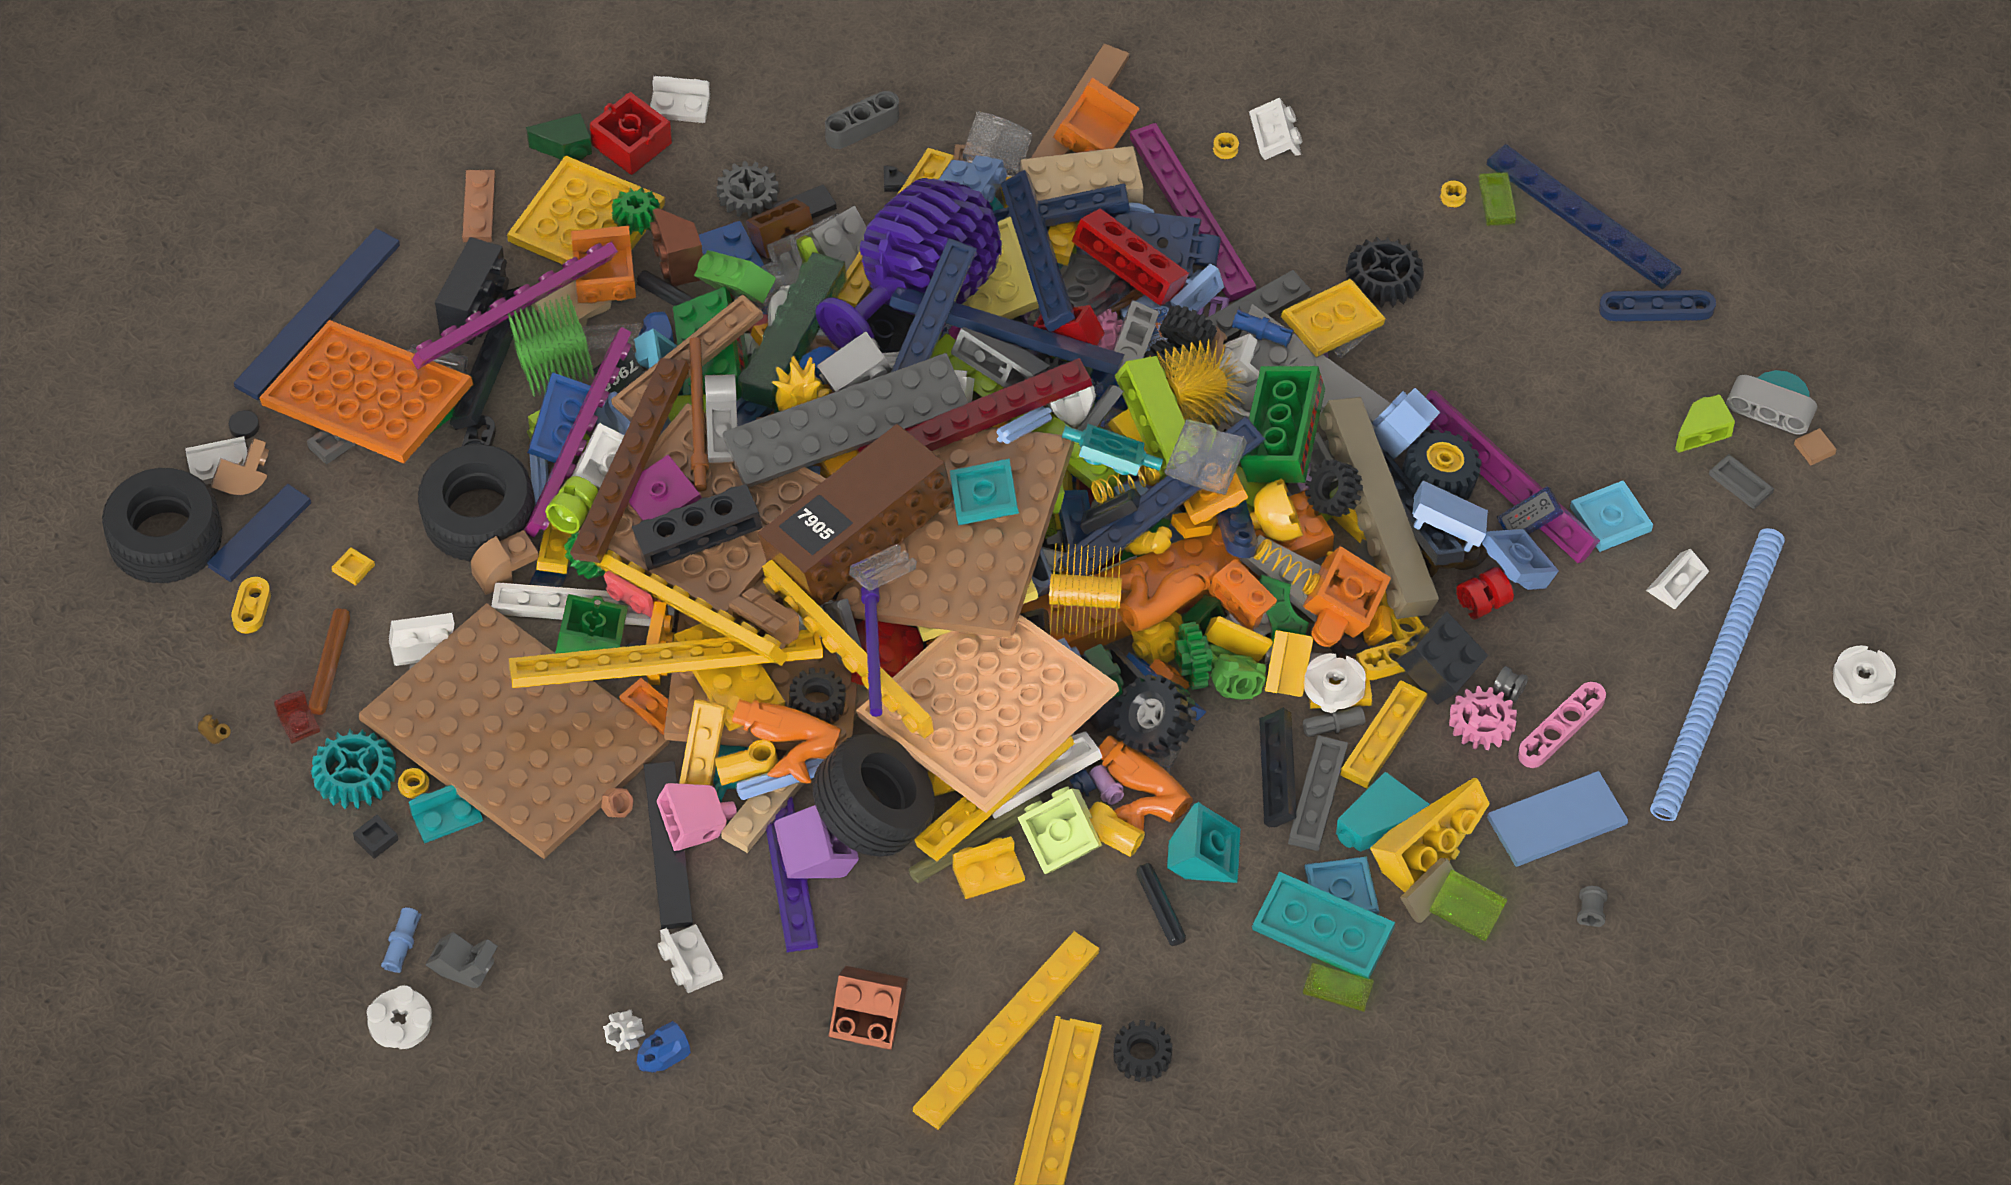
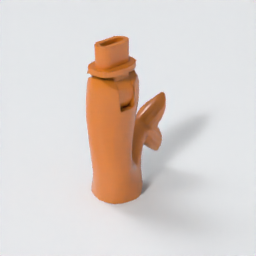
M1207 562L1199 565L1190 564L1187 565V568H1178L1162 579L1152 598L1148 599V585L1140 564L1134 565L1130 569L1129 574L1119 576V578H1122L1121 591L1130 592L1127 598L1120 603V616L1125 625L1134 632L1148 629L1162 622L1186 602L1199 595L1203 590L1208 589L1213 576L1218 572Z
M739 699L732 718V722L744 726L745 731H749L751 727V733L762 740L770 742L806 740L792 748L767 774L769 777L774 778L792 774L795 779L806 784L812 781L805 761L810 758L826 759L837 748L842 732L841 728L805 712L778 704L759 703L756 699H754L753 703Z
M1109 735L1098 747L1103 757L1101 758L1103 760L1102 765L1108 768L1111 776L1121 785L1155 795L1153 797L1137 799L1130 804L1115 809L1117 817L1144 831V816L1148 814L1158 816L1171 824L1177 821L1193 802L1191 795L1174 777L1150 757L1123 743L1124 740L1119 742L1112 735Z

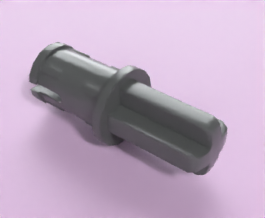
M1359 705L1354 708L1307 718L1302 722L1303 730L1308 737L1332 731L1338 734L1341 729L1365 725L1364 711Z

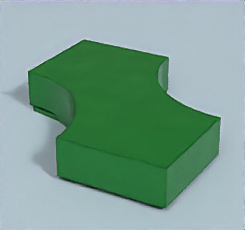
M1260 574L1258 581L1277 599L1276 604L1265 613L1270 622V639L1274 643L1276 630L1305 635L1309 622L1300 618L1291 606L1289 597L1291 584Z

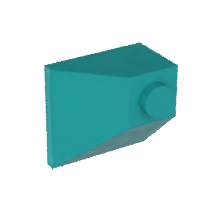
M1195 803L1169 840L1167 868L1184 879L1238 883L1241 828L1201 803Z

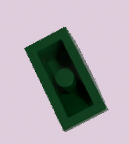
M581 113L526 127L527 141L531 149L563 160L565 156L575 160H582L587 155L592 154L590 135Z

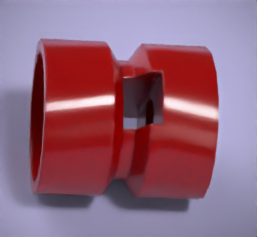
M1493 567L1478 575V579L1473 577L1459 584L1456 589L1461 606L1473 611L1468 614L1473 620L1489 614L1492 608L1499 609L1511 603L1514 598L1509 579L1498 567Z

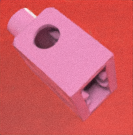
M667 783L656 800L674 851L703 844L718 838L726 826V821L731 820L737 813L734 802H720L715 788L711 785Z

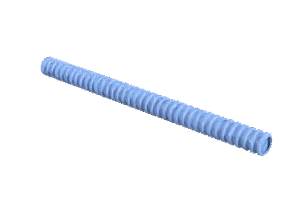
M1765 528L1760 530L1750 559L1747 562L1733 602L1730 605L1713 648V653L1707 663L1704 675L1701 678L1698 690L1695 693L1692 705L1650 807L1651 813L1658 819L1673 821L1678 816L1684 796L1687 793L1690 781L1714 724L1713 721L1716 719L1719 706L1722 703L1725 691L1728 688L1731 676L1743 650L1742 647L1746 642L1745 640L1748 637L1751 625L1763 599L1762 596L1765 593L1779 558V553L1784 545L1785 538L1777 530ZM1656 813L1669 817L1670 819L1661 818L1657 816Z

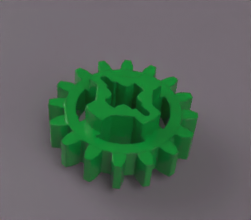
M1196 622L1181 624L1178 632L1179 640H1175L1174 652L1180 676H1185L1191 690L1205 688L1208 686V672L1212 671L1211 662L1213 659L1207 636L1202 635V631H1199V625Z

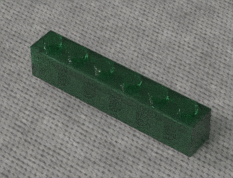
M813 252L809 260L802 264L796 283L790 285L784 304H780L776 310L775 320L771 326L766 327L763 341L759 348L756 347L753 350L747 369H743L739 375L738 385L741 386L743 400L772 409L776 408L775 397L778 387L772 383V381L779 382L776 367L781 368L788 375L791 371V357L794 356L797 362L800 363L802 356L807 353L820 330L815 313L817 305L826 298H837L847 281L845 261Z

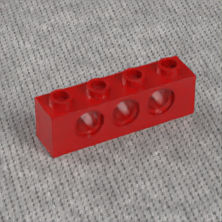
M1098 209L1080 219L1071 241L1159 306L1169 302L1183 289L1189 272L1102 209Z

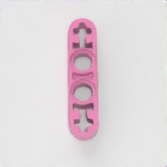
M1587 682L1581 685L1522 741L1518 752L1519 761L1530 768L1539 767L1547 761L1603 707L1606 691L1602 685L1596 682ZM1587 694H1597V699L1591 698L1586 703V707L1582 705L1586 700ZM1567 711H1574L1579 714L1580 719L1569 721L1563 714ZM1555 730L1561 737L1557 740H1549L1544 736V732ZM1540 742L1542 746L1538 750V755L1536 756L1533 754L1529 757L1527 755V749L1529 751H1533L1538 747V744Z

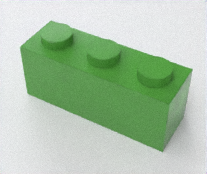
M707 250L705 255L701 257L698 262V269L694 276L716 290L726 287L733 296L739 297L743 294L749 300L764 303L776 280L775 276L751 261Z

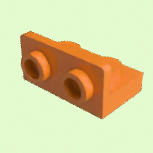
M1233 559L1213 576L1208 592L1214 598L1219 599L1221 605L1243 627L1252 631L1259 627L1264 613L1277 602V599L1237 559Z

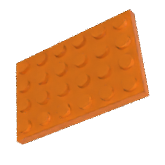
M329 320L260 396V400L265 407L405 463L470 389L473 382L471 376L434 361L417 370L412 362L414 353Z

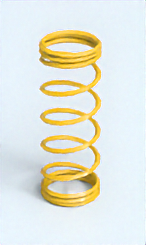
M1144 466L1148 481L1151 484L1158 483L1160 481L1159 471L1155 469L1153 471L1152 468ZM1140 467L1138 470L1139 481L1141 485L1145 488L1146 481L1143 474L1140 472ZM1119 473L1117 477L1109 475L1107 481L1100 478L1092 482L1091 489L1097 502L1103 503L1107 500L1105 487L1100 481L1106 483L1109 497H1114L1113 490L1108 483L1110 477L1117 479L1119 492L1121 494L1122 491L1123 493L1125 492L1119 480ZM1130 474L1127 475L1130 488L1132 489L1131 482L1133 488H1136ZM1098 487H1099V489H1100V491H1101L1102 498H1101V496H1100V494H1099Z
M1268 539L1263 540L1256 549L1254 559H1261L1269 547L1262 561V564H1264L1272 553L1280 549L1279 557L1272 571L1282 560L1290 556L1289 564L1282 578L1292 567L1300 563L1299 571L1292 585L1303 573L1310 570L1309 578L1302 592L1306 593V595L1311 594L1317 586L1321 575L1318 573L1312 575L1311 568L1301 572V561L1291 565V554L1281 558L1282 549L1278 547L1271 551L1272 541Z

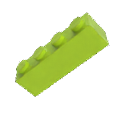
M1157 356L1126 361L1115 374V378L1119 388L1124 391L1122 395L1143 443H1145L1144 446L1147 453L1163 459L1159 470L1161 480L1197 454L1199 449L1194 444L1188 430V424L1181 414L1176 396L1172 393L1166 379L1165 370L1161 367Z

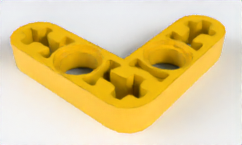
M1385 591L1379 606L1384 605L1390 608ZM1390 608L1392 634L1396 642L1366 649L1361 652L1357 662L1363 667L1366 680H1376L1406 672L1396 661L1389 657V654L1394 653L1400 656L1408 646L1407 641L1415 634L1418 635L1425 627L1418 616L1396 619L1393 609ZM1400 624H1408L1414 631H1404Z

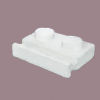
M244 436L185 448L190 473L202 479L205 484H211L220 458L244 465L248 453Z

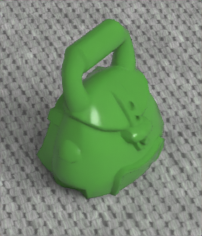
M1215 644L1209 645L1213 656L1210 676L1212 677L1215 689L1220 692L1221 696L1244 700L1253 699L1254 696L1262 693V688L1267 680L1265 664L1256 662L1250 656L1237 655Z

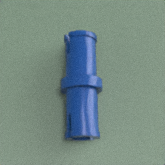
M1241 310L1237 311L1232 324V328L1256 335L1258 340L1262 341L1264 338L1286 348L1291 341L1294 331L1293 329L1269 322L1270 319L1267 317L1261 319Z

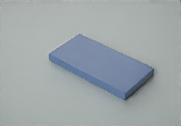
M1599 771L1489 812L1487 816L1515 867L1617 829L1628 823L1626 815Z

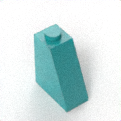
M1384 772L1338 818L1336 835L1344 846L1348 848L1353 846L1361 852L1369 849L1389 830L1430 804L1391 775Z

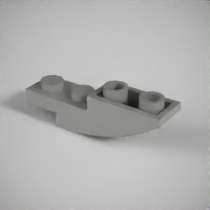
M1132 300L1112 350L1125 354L1121 367L1126 361L1144 357L1159 311ZM1103 373L1095 393L1096 399L1099 400L1110 385L1119 387L1115 375ZM1122 394L1113 405L1119 409H1122L1125 402Z

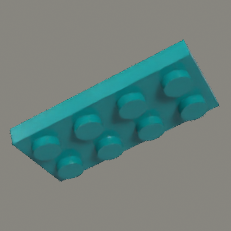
M1279 872L1252 925V930L1366 981H1369L1395 928V922L1282 872Z

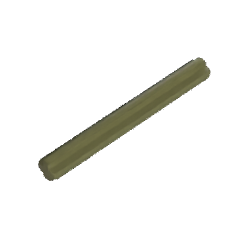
M1036 795L998 818H991L979 825L940 860L935 861L928 856L911 866L908 870L913 881L921 883L951 865L955 853L967 847L975 848L984 845L1019 824L1018 817L1026 813L1025 808L1041 801V798Z

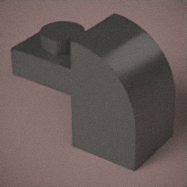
M452 932L439 939L425 965L442 977L477 988L480 987L486 974L495 961V958L492 956L498 946L488 939L472 946Z

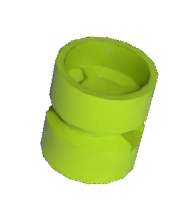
M579 476L570 477L546 507V517L554 527L562 532L576 533L582 527L596 498L598 489L585 478Z

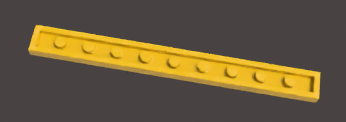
M808 629L799 630L798 638L781 649L788 655L786 661L823 658L820 635L817 632L812 634ZM728 637L509 658V671L512 688L775 662Z

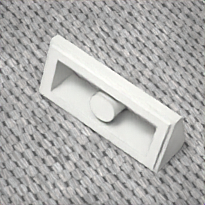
M1691 549L1681 552L1646 591L1673 609H1676L1708 574L1709 570Z

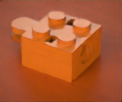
M1341 546L1325 558L1318 573L1321 575L1320 580L1303 604L1305 609L1318 616L1312 629V637L1315 642L1324 647H1331L1341 640L1344 633L1355 638L1369 627L1391 580V577Z

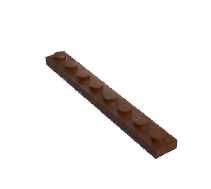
M660 358L570 551L574 560L601 563L690 370L686 360Z

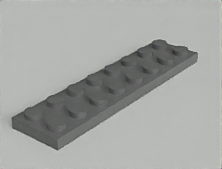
M945 353L723 432L722 437L742 484H747L748 488L798 471L801 468L857 450L860 447L873 443L896 424L905 430L968 403V400L948 355Z

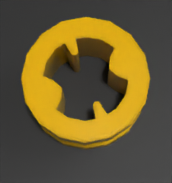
M1231 133L1217 135L1213 142L1214 154L1221 159L1235 157L1238 153V138Z
M1459 181L1444 183L1441 188V201L1448 207L1463 205L1467 194L1466 187ZM1449 191H1450L1451 193H1456V192H1458V193H1459L1458 197H1457L1456 195H1454V194L1451 195V196H1449V195H1448Z

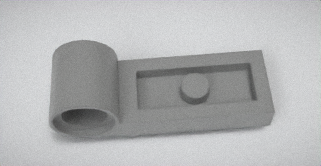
M735 374L705 375L709 463L733 462L722 434L726 430L737 427Z

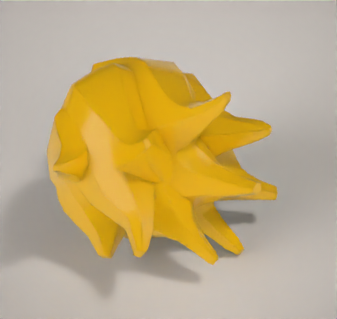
M794 356L791 357V371L788 375L781 368L776 367L779 382L772 381V383L778 387L775 401L779 411L830 393L831 390L829 388L825 389L822 381L815 376V363H813L812 357L808 359L804 370L800 367Z

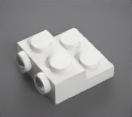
M599 423L585 452L581 454L572 476L587 479L599 491L624 435Z

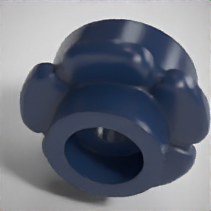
M1085 768L1073 774L1074 777L1069 779L1075 789H1079L1081 794L1084 792L1086 796H1089V793L1096 789Z

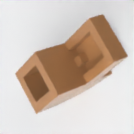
M256 438L252 439L244 465L220 458L210 486L233 495H245L258 489L267 477L266 473L257 471L258 465L264 466L269 449L264 448L266 442Z
M524 530L502 541H499L495 536L475 552L471 560L472 575L485 595L494 592L496 582L513 583L512 571L537 560L539 557L538 551Z

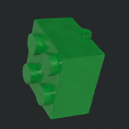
M568 594L555 654L619 648L628 606L605 602L601 596H594L591 599ZM595 600H599L601 603L597 605Z

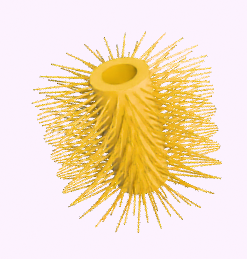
M1209 338L1204 360L1202 358L1204 348L1201 340L1199 341L1198 351L1192 342L1190 344V353L1183 344L1181 355L1173 347L1172 357L1169 353H1165V358L1169 356L1166 362L1157 352L1160 364L1162 362L1166 367L1167 381L1172 393L1176 396L1178 407H1181V414L1187 424H1189L1188 426H1191L1189 428H1191L1190 430L1193 434L1195 433V424L1203 431L1204 421L1210 429H1212L1213 419L1220 426V417L1216 419L1219 413L1228 424L1227 418H1225L1226 415L1223 416L1225 412L1223 413L1222 411L1223 407L1228 411L1230 410L1228 405H1225V399L1232 405L1234 404L1225 394V392L1230 395L1233 394L1227 391V387H1232L1227 385L1232 384L1227 383L1246 382L1228 381L1232 379H1226L1225 374L1228 373L1227 371L1230 368L1222 371L1224 368L1219 369V361L1216 365L1215 352L1217 350V340L1214 355L1210 362ZM1169 358H1170V360H1172V361L1170 362L1171 367L1169 366V362H1168V364H1167V361H1168Z
M1062 543L1060 574H1055V545L1054 571L1050 578L1049 604L1051 605L1050 635L1053 605H1058L1057 632L1059 605H1064L1063 636L1066 606H1071L1070 631L1072 606H1077L1076 636L1079 606L1084 607L1083 630L1085 607H1090L1089 636L1092 607H1097L1096 629L1098 608H1103V622L1104 608H1110L1109 628L1111 608L1116 609L1117 621V609H1120L1122 578H1119L1120 559L1118 578L1113 577V566L1112 577H1106L1107 559L1105 577H1100V552L1099 576H1094V546L1092 576H1087L1088 551L1086 576L1081 575V545L1079 575H1074L1075 544L1073 575H1068V545L1066 574H1061Z

